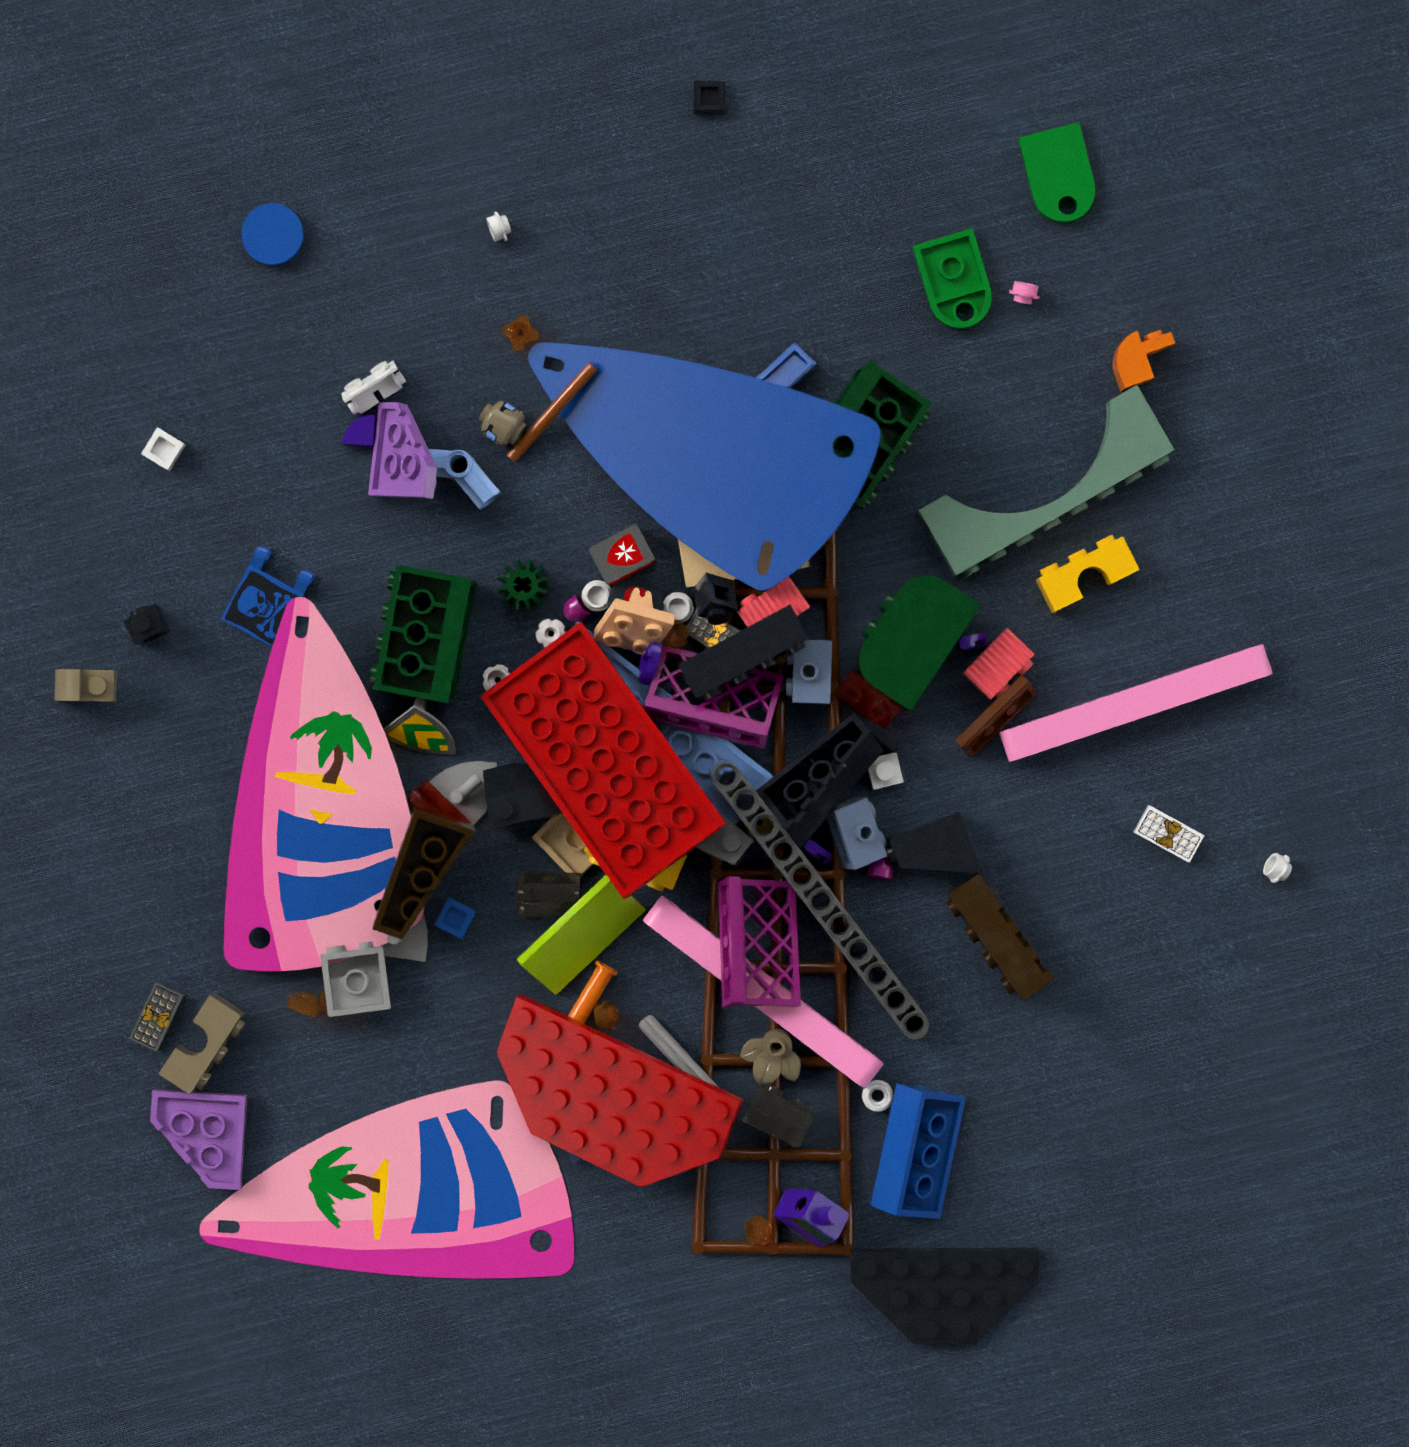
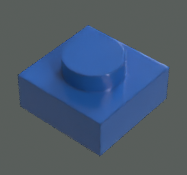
M448 897L434 925L463 939L477 910Z

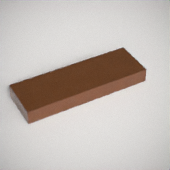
M1021 675L954 741L969 758H973L1038 693L1031 683Z

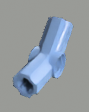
M429 449L437 466L436 477L454 478L480 510L491 504L501 493L479 467L475 459L467 452L462 450ZM460 457L466 458L468 462L467 469L462 473H455L453 465L456 459Z

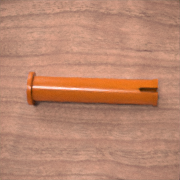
M598 960L595 963L597 965L596 969L568 1015L585 1024L612 976L618 974L613 968Z

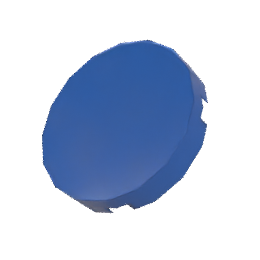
M268 203L259 205L248 214L243 222L241 236L243 246L253 259L261 264L275 267L287 264L297 257L304 243L305 233L303 224L294 211L282 204Z

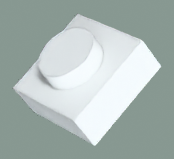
M157 427L141 454L170 471L186 444Z
M896 752L879 756L868 769L873 790L904 782Z

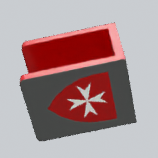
M637 523L589 548L605 583L609 586L656 562Z

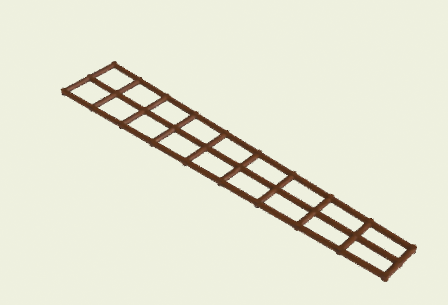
M836 530L824 543L825 587H797L805 600H825L826 640L832 641L830 704H828L829 732L841 723ZM733 580L736 599H745L752 593L759 597L767 591L757 590L750 586H737V580ZM736 612L728 620L733 625H735ZM786 651L776 656L778 662L774 664V673L782 674L784 678L773 715V774H771L773 776L785 768ZM762 680L754 685L759 693H769L774 690L775 683ZM731 681L728 682V684H729V686H730L731 689H732V688H734V687H736V686L742 684V683L745 682V681H742L741 683H739V684H737V685H735V686H733V684L731 683ZM720 686L722 693L726 692L724 687ZM748 687V688H746V689H744V690H742V691H740V692H752V691H751L750 688ZM730 697L719 702L718 708L721 712L731 713ZM831 837L832 855H834L832 858V868L814 869L823 880H832L833 894L846 910L845 869L842 868ZM784 842L779 843L775 847L774 854L778 858H784ZM711 857L708 930L720 938L718 882L729 876L741 877V879L786 880L772 860L771 867L735 868L723 867V862ZM798 868L793 874V879L806 880L809 876L808 869ZM775 889L771 893V898L782 908L784 889ZM771 908L772 918L776 914V912ZM779 917L771 925V928L783 939V920ZM837 917L833 920L834 932H840L845 928V918ZM770 938L771 952L777 945L772 938ZM834 943V962L799 961V974H835L836 1026L849 1036L847 959ZM780 948L772 959L784 970L789 965V961H783V949ZM751 961V962H752L753 964H755L756 966H758L762 961ZM768 963L761 969L765 973H770V977L774 980L779 976ZM706 970L701 1068L713 1080V1066L753 1067L754 1062L742 1059L740 1054H714L718 978ZM770 1018L769 1031L782 1029V1026ZM779 1043L771 1044L774 1048H782ZM799 1055L801 1067L836 1068L820 1055ZM837 1069L839 1149L780 1148L781 1075H779L774 1082L769 1084L768 1148L725 1147L723 1155L716 1159L768 1160L767 1242L705 1241L708 1163L696 1167L692 1251L695 1254L850 1256V1249H854L850 1078ZM780 1161H839L841 1208L849 1213V1217L841 1232V1243L833 1242L817 1247L811 1242H779L780 1221L773 1217V1214L780 1202Z

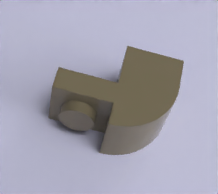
M55 669L54 701L116 702L117 670Z

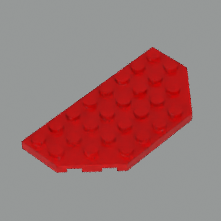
M522 994L515 999L496 1052L532 1135L639 1187L719 1159L723 1155L744 1100Z

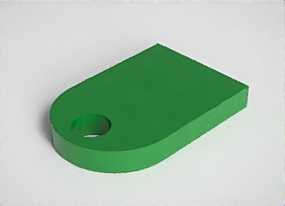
M1080 123L1019 137L1018 144L1032 200L1037 211L1047 220L1060 224L1071 223L1083 217L1094 201L1095 183ZM1068 198L1075 203L1076 210L1073 214L1066 215L1059 210V202L1062 199Z
M973 228L914 245L912 250L929 307L934 317L942 325L956 330L968 329L981 322L989 311L992 293ZM966 304L972 308L973 317L970 320L962 321L956 316V308L959 305Z

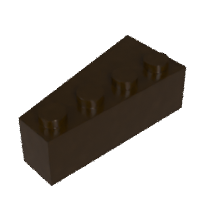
M416 805L414 806L373 922V930L399 939L404 938L426 902L474 833V825Z
M974 873L946 893L950 898L946 902L947 906L956 918L962 915L968 926L964 930L974 944L978 941L981 942L986 950L982 953V956L992 969L998 967L1004 977L1000 981L1010 995L1016 992L1024 1001L1055 979L1050 971L1045 970L1040 963L1039 956L1032 946L1024 940L1020 929L1011 917L1006 914L1004 907L980 873Z

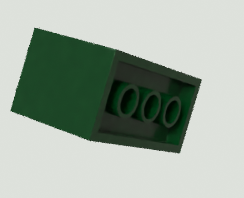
M871 360L857 368L834 402L836 405L873 419L878 424L881 433L880 443L873 464L859 495L849 510L850 513L858 509L862 510L865 506H870L878 494L875 487L882 480L886 481L896 467L892 462L900 454L903 455L913 442L910 435L917 428L921 429L930 416L927 410L932 404ZM879 410L884 412L885 419L880 416ZM842 435L834 440L833 451L838 457L847 458L853 453L854 443L851 438Z
M396 565V570L390 571L387 589L391 590L390 602H384L381 620L386 621L384 633L378 634L376 641V651L380 652L378 664L372 665L370 682L374 683V690L454 704L477 582L475 580ZM428 595L431 605L426 607L425 611H422L423 609L419 602ZM419 626H422V630L425 631V637L420 638V641L417 642V638L413 634L415 630L419 629ZM416 656V661L420 665L418 669L414 670V673H411L408 662L412 661Z

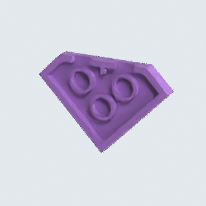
M398 402L379 403L368 495L375 497L433 499L437 483V466L408 405Z
M152 1090L150 1122L170 1141L171 1146L187 1164H190L199 1174L204 1184L208 1188L240 1190L242 1188L248 1095L193 1092L188 1094L185 1091Z

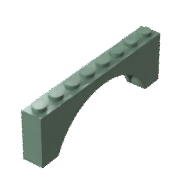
M1138 385L1106 403V426L1098 455L1078 484L1059 499L1029 511L992 513L968 507L948 495H944L918 510L917 514L952 575L955 577L961 573L962 577L966 578L980 570L977 565L979 562L988 558L992 563L1007 554L1004 549L1015 542L1017 547H1020L1034 539L1033 531L1043 527L1046 532L1061 523L1059 519L1061 515L1069 511L1074 516L1088 508L1086 501L1094 496H1097L1100 501L1115 492L1113 487L1115 484L1124 480L1126 485L1143 476L1140 471L1151 464L1152 468L1156 469L1170 461L1168 454L1173 452L1174 448Z

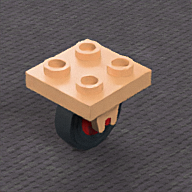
M627 577L621 579L611 589L607 600L608 610L595 627L593 638L595 641L604 643L607 646L620 647L643 655L651 642H662L674 625L675 614L663 611V597L651 582L640 577Z

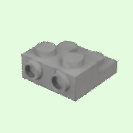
M373 942L359 943V950L345 951L344 945L327 947V954L320 955L328 1017L391 1009L383 946L374 947ZM353 957L341 962L328 964V960Z

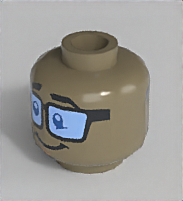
M504 400L496 402L494 406L488 403L479 416V420L483 422L481 433L501 447L509 444L515 445L527 427V424L524 423V413Z

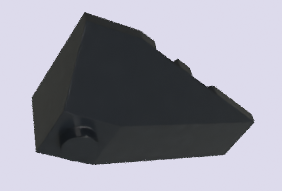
M510 763L483 770L485 800L493 830L501 831L564 815L528 764Z

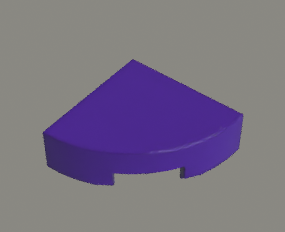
M366 415L352 422L344 433L342 444L374 447L376 415Z
M987 633L959 638L957 641L958 650L962 651L986 646L989 643Z
M651 642L641 656L638 677L640 684L648 686L651 684L659 663L662 644Z
M810 838L802 846L803 850L823 864L828 865L834 856Z

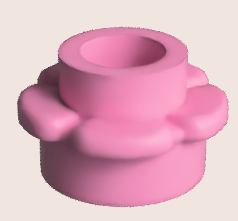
M1014 281L1013 290H1009V293L1014 295L1013 301L1024 304H1032L1033 299H1039L1040 297L1037 296L1039 286L1026 282Z

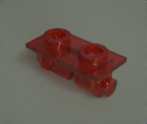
M854 670L848 673L835 690L838 696L875 725L877 724L883 729L888 726L901 710L900 706L870 686L860 676V673H856Z
M427 779L407 797V802L413 808L416 805L468 824L471 823Z

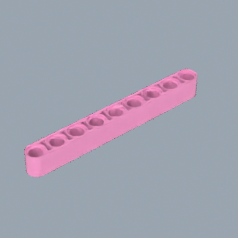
M1260 644L1003 730L999 734L1008 761L1011 762L1271 675L1273 672L1264 645Z
M661 895L643 921L721 980L720 938ZM746 958V962L755 969L757 966ZM763 970L758 972L770 986L774 979ZM754 979L747 984V998H759L765 991ZM780 983L774 987L773 990L782 999H791V992ZM769 994L765 997L768 999H773ZM802 1000L801 1006L798 1007L755 1006L864 1089H866L884 1065L879 1058Z

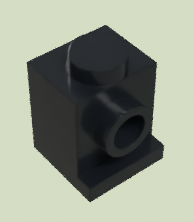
M706 572L690 591L691 596L695 597L698 617L708 619V623L711 625L725 624L738 609L734 584L731 579Z
M157 604L150 607L143 606L130 612V616L124 621L134 644L143 645L170 632Z

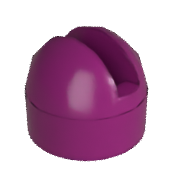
M577 594L568 599L564 604V615L570 621H581L590 615V610L584 605L582 598Z
M882 858L870 863L867 873L868 877L879 880H892L893 865L889 859Z

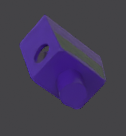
M785 1189L773 1217L817 1247H821L837 1241L849 1217V1213L815 1190Z

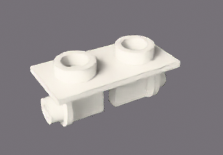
M386 361L379 363L371 369V375L363 380L357 378L344 387L345 391L341 395L345 403L349 400L352 401L347 405L353 415L358 412L362 414L379 403L373 392L379 390L385 399L403 388L402 384L406 380L400 371L394 374L398 370L394 361L388 364Z

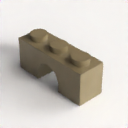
M217 993L209 995L193 1020L207 1034L205 1049L202 1052H193L183 1045L176 1047L159 1072V1075L188 1094H192L197 1089L202 1091L212 1076L208 1071L215 1062L219 1065L229 1049L225 1047L231 1036L236 1038L246 1023L242 1019L246 1012Z

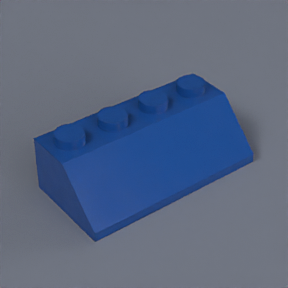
M896 1083L870 1206L895 1216L940 1219L965 1105V1096L917 1085Z

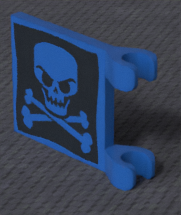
M259 546L255 550L251 562L221 619L273 647L286 605L296 597H304L315 579V574L309 570L301 571L294 587L262 570L269 560L272 551L265 546Z

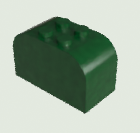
M923 575L909 580L895 595L891 592L887 595L879 607L883 614L878 621L872 619L861 635L866 638L857 656V667L861 678L869 687L907 712L911 711L981 605L941 578Z

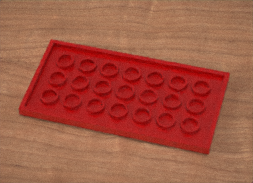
M581 621L480 696L623 899H627L727 825L724 818Z

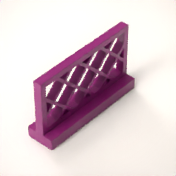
M663 645L659 663L644 703V709L654 722L765 749L784 675L754 668L748 671L750 677L744 680L745 682L731 689L729 684L726 683L722 685L726 692L696 706L690 704L685 697L693 693L691 688L688 687L682 691L674 680L683 675L681 669L670 673L665 666L666 657L669 656L684 662L698 653ZM762 680L774 682V690L761 696L754 685ZM670 682L677 693L669 698L656 696L657 688ZM749 687L756 700L742 706L735 694ZM730 697L737 709L729 714L721 712L716 704ZM771 699L770 704L768 706L766 701ZM761 705L767 714L765 722L752 720L747 711Z
M729 876L718 882L722 1007L801 1006L796 891L788 881L741 879V877ZM743 888H752L761 897L752 907L743 899ZM775 889H786L787 902L782 908L769 896ZM763 901L776 912L768 923L755 911ZM749 916L762 927L754 938L744 928V922ZM779 917L788 925V934L783 939L770 927ZM765 932L777 943L776 947L769 954L756 942ZM751 947L764 959L755 969L746 962V952ZM780 948L789 956V965L784 970L772 959ZM766 963L779 975L770 986L758 974ZM752 979L765 990L759 998H747V984ZM782 979L791 987V999H782L773 990ZM769 994L773 999H768L765 997Z

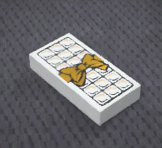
M1150 805L1147 806L1133 833L1190 863L1204 837L1203 834Z

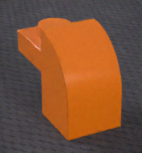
M1137 330L1128 335L1119 344L1113 356V371L1120 392L1136 385L1139 386L1150 382L1154 378L1147 356L1171 348L1176 344L1172 332L1162 334L1161 330H1157L1143 336L1145 341L1141 342Z

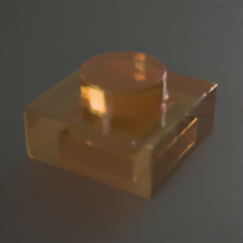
M301 990L300 994L293 993L290 995L286 1007L316 1018L320 1015L324 1004L317 1001V995Z

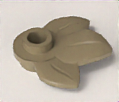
M773 1029L765 1033L763 1038L748 1040L740 1054L742 1059L754 1062L753 1076L759 1085L771 1084L779 1075L788 1080L796 1081L801 1070V1059L792 1050V1038L782 1029ZM779 1043L782 1048H774L771 1044Z

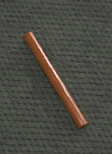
M588 362L511 448L507 456L512 461H518L598 371L592 363Z

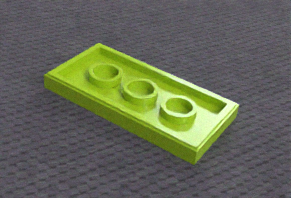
M605 875L519 956L517 961L554 995H557L646 909L632 895L627 899H623L610 879Z

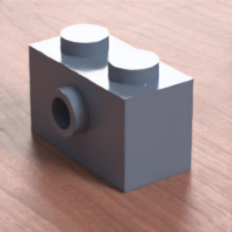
M806 640L804 641L806 646L804 649L790 656L787 653V665H793V678L786 677V696H792V703L830 704L832 641Z
M853 797L839 803L826 818L843 869L856 870L887 857L885 837L878 830L874 819L876 818L875 808L866 797Z

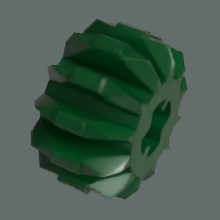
M518 559L515 560L516 571H513L509 565L504 567L505 571L510 574L509 578L498 576V581L507 583V586L500 587L497 591L499 594L510 593L503 600L505 605L510 604L516 599L514 611L518 612L521 609L522 602H524L526 611L531 612V600H534L538 606H542L543 601L537 595L539 593L545 596L549 595L550 591L540 588V585L550 583V579L548 577L538 579L545 570L542 566L532 573L533 560H528L526 568L523 569L522 562ZM520 578L524 581L531 580L532 584H528L531 590L528 593L523 590L519 593L517 592L516 587H519L516 582Z

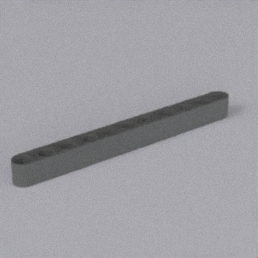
M728 760L716 762L711 768L710 778L726 801L900 1030L911 1039L924 1037L929 1030V1021L914 999L739 768ZM724 767L732 768L734 773L733 779L728 783H720L717 779L718 772ZM743 792H748L752 795V803L747 808H739L736 804L737 797ZM763 817L770 818V829L765 833L757 832L755 829L756 822ZM782 842L788 843L790 845L789 854L784 858L776 857L774 854L775 847ZM800 867L807 868L809 871L808 878L804 882H795L793 879L794 872ZM819 892L826 893L827 902L824 906L815 907L812 905V899L815 894ZM837 917L846 919V926L840 932L831 930V923ZM856 942H863L865 945L864 952L859 956H851L850 947ZM878 966L883 968V975L879 980H869L868 974L872 968ZM894 991L901 992L902 998L898 1004L889 1005L887 1003L890 993ZM912 1016H919V1026L912 1030L906 1029L907 1020Z

